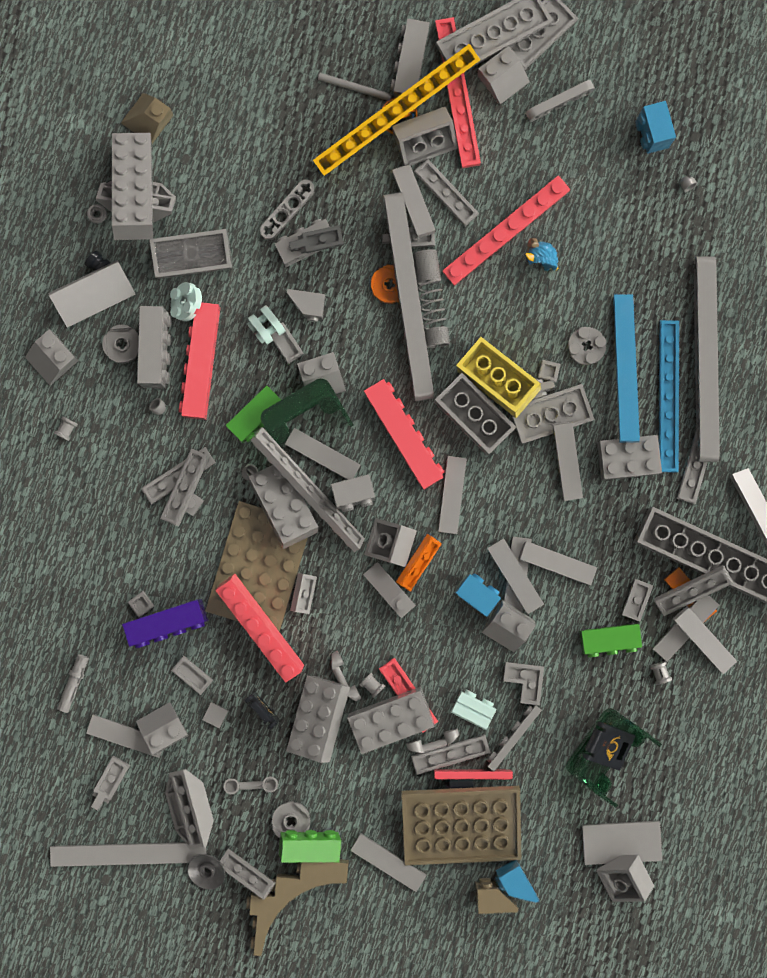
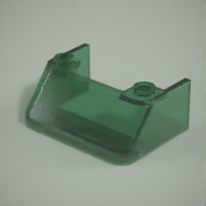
M322 378L314 380L265 409L261 414V422L280 447V444L285 442L290 435L285 423L317 404L327 414L340 410L348 426H353L351 419L331 385Z
M609 708L601 714L566 764V769L599 797L617 808L618 804L606 796L612 785L610 778L605 775L610 767L582 757L583 753L592 755L585 748L594 728L601 731L604 729L598 726L597 722L601 721L636 735L632 747L641 746L646 739H649L659 747L662 744L619 712Z

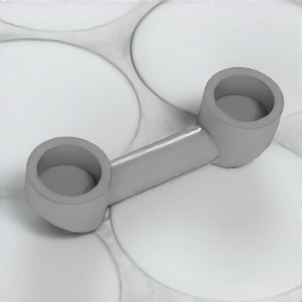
M337 650L331 655V668L338 683L348 686L339 668L344 662ZM351 686L348 697L354 701L362 699L356 686Z
M458 728L443 732L444 739L422 745L421 739L406 743L407 749L412 752L424 753L449 746L459 736Z
M267 777L264 781L238 782L236 779H228L224 783V791L227 794H236L239 790L264 789L266 792H274L278 788V781L274 777Z

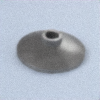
M197 855L188 865L190 879L200 888L216 889L225 880L224 866L217 858L211 855Z

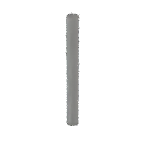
M319 73L318 76L320 81L389 101L392 96L390 93L327 74Z

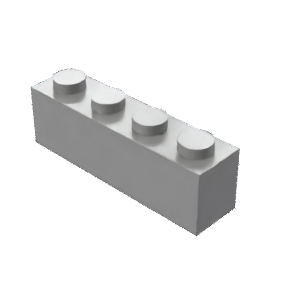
M407 18L406 25H402L401 36H404L403 43L399 42L397 54H400V60L395 62L394 72L397 73L396 79H392L390 89L393 91V97L397 98L420 80L430 22Z

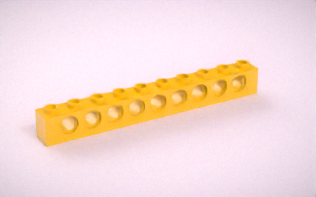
M468 44L313 160L325 176L480 61V58L471 45Z

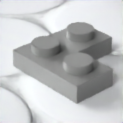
M505 662L503 681L522 684L520 703L540 705L544 666Z

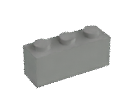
M326 219L315 220L311 223L310 227L306 229L304 227L294 231L293 235L289 237L283 236L277 240L275 247L285 268L319 252L301 253V250L291 252L289 242L298 240V236L302 235V233L330 227Z

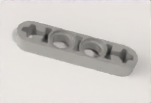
M587 80L526 111V115L529 121L533 122L549 114L551 110H557L567 105V102L571 100L573 102L590 94L595 90V87L591 80Z
M310 180L299 182L262 224L260 233L265 240L270 241L276 238L313 196L315 188ZM310 185V192L308 193L307 191H305L302 194V197L304 198V200H302L299 196L303 191L302 186ZM295 198L299 201V205L296 208H291L288 205L289 200ZM282 212L287 215L284 222L276 220L278 213ZM271 220H273L276 225L280 226L279 228H277L276 226L273 227L272 235H265V228L267 227L268 229H270L273 225Z

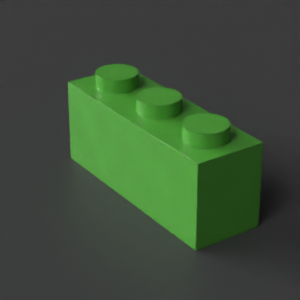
M266 386L226 426L242 443L245 441L249 443L259 428H265L270 421L268 419L273 414L277 416L284 409L282 407L284 403Z
M639 624L579 631L582 654H587L588 657H597L601 652H606L607 655L618 654V650H626V653L637 652V648L642 647Z
M288 830L280 832L279 857L281 863L340 862L341 838L338 832L333 830H326L325 832H316L314 830H307L305 832Z

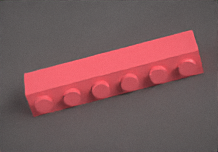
M201 303L200 309L196 308L194 313L197 315L193 318V326L189 327L191 343L187 345L186 356H189L188 363L184 365L186 382L182 383L181 393L184 394V399L180 401L179 412L185 418L206 420L220 306L218 304Z
M383 379L364 390V394L421 488L425 490L443 479L442 474L444 471L439 463H434L432 459L434 454L429 447L425 448L422 443L424 438L420 431L416 432L412 425L415 423L409 414L405 415L402 409L405 407L399 398L396 399L392 394L394 392L390 382L386 383Z
M233 574L219 584L215 591L285 683L300 674L304 664L237 575Z

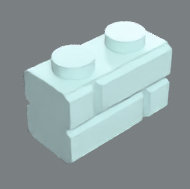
M467 689L465 692L460 691L450 712L487 730L496 712V708L493 707L494 703L484 698L482 701L476 699V694Z

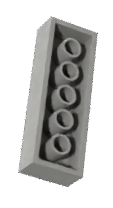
M112 133V230L114 240L153 239L151 133Z

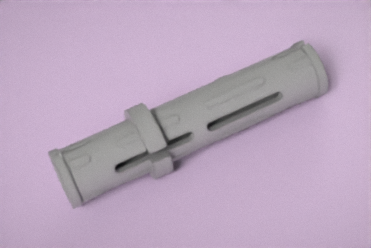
M77 654L57 707L59 711L69 713L79 683L85 676L83 673L89 657Z

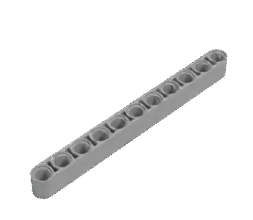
M403 192L383 195L414 400L434 399Z
M696 256L694 258V264H696V269H694L696 432H699V439H697V461L718 462L720 457L716 258Z

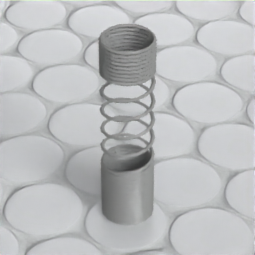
M432 249L418 251L413 254L417 284H419L418 289L425 292L419 299L429 301L421 306L422 310L430 311L422 316L427 321L432 319L424 318L425 315L445 310V308L436 310L422 308L426 304L444 300L443 298L436 300L421 299L425 294L443 290L436 289L427 292V290L420 289L422 285L441 281L437 251ZM447 318L436 319L424 325L427 348H435L436 344L441 345L436 347H444L450 344L448 327L425 328L428 324L446 320Z

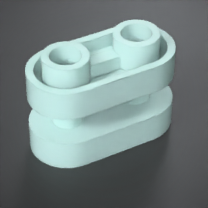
M265 305L260 309L262 312L260 317L257 318L254 314L248 317L250 322L247 325L253 333L255 331L258 332L255 335L261 344L265 342L268 345L273 341L270 335L277 332L280 336L286 330L268 306ZM268 320L271 326L265 329L262 324Z

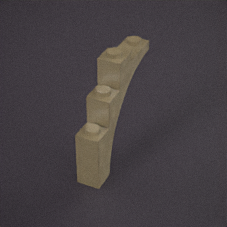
M340 859V862H298L297 873H300V875L277 874L276 879H273L275 885L272 888V891H275V893H269L265 900L252 892L251 897H247L246 908L250 909L249 915L257 916L253 918L252 929H256V934L251 939V949H254V956H262L265 938L272 922L291 900L317 886L331 883H347L349 860Z

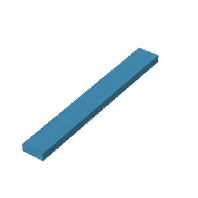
M614 295L619 443H639L633 295Z
M660 320L659 450L662 472L674 473L679 472V321Z

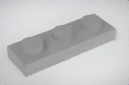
M230 849L226 851L220 860L225 872L264 900L275 885L273 880Z

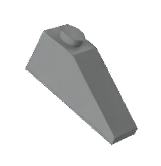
M378 562L363 574L400 618L416 606Z

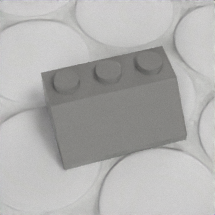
M445 106L392 126L394 138L404 166L409 164L412 166L458 149L453 120Z

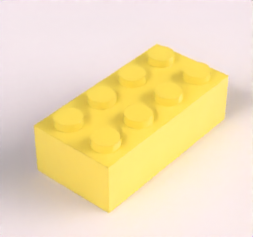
M482 337L478 339L456 365L458 373H463L477 388L515 418L520 415L541 390L540 382Z

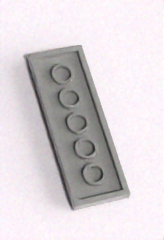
M512 0L438 40L435 45L444 60L447 61L470 44L480 58V61L472 66L474 67L498 54L507 46L510 47L551 25L553 20L541 0Z

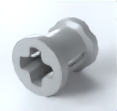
M62 416V422L58 430L54 431V434L69 441L73 428L77 427L78 424Z
M666 661L650 666L656 678V685L672 681V677L669 676L666 668Z
M372 673L360 683V686H364L372 694L371 697L373 698L385 687L384 684H380L373 677Z

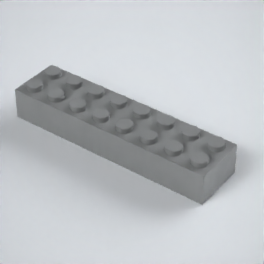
M655 507L648 508L633 543L700 574H705L724 565L733 580V584L729 585V587L767 604L766 558Z

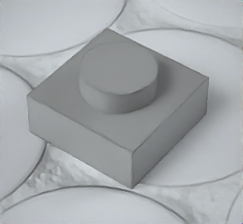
M193 494L186 512L194 516L204 500Z

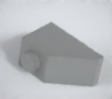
M287 289L288 297L303 317L307 318V321L318 322V319L323 320L325 294Z

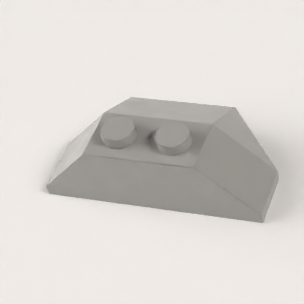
M112 181L100 183L96 196V201L111 212ZM153 182V222L172 214L176 200L174 194L162 183Z
M186 769L169 773L165 795L175 831L187 843L189 849L207 846L214 820L204 783Z

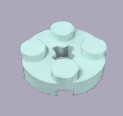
M188 282L181 283L177 288H173L170 292L171 316L182 321L192 320L197 315L194 314L196 308L200 309L202 295L200 289Z

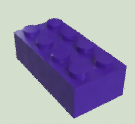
M197 599L122 625L129 647L135 645L137 649L149 645V640L153 639L155 643L167 639V634L170 633L176 636L186 633V628L191 627V630L204 627V622L209 620L202 599Z

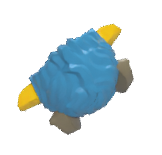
M530 238L527 243V253L525 254L529 265L532 263H542L544 271H549L550 269L557 270L558 257L555 247L551 243L538 242L536 238Z

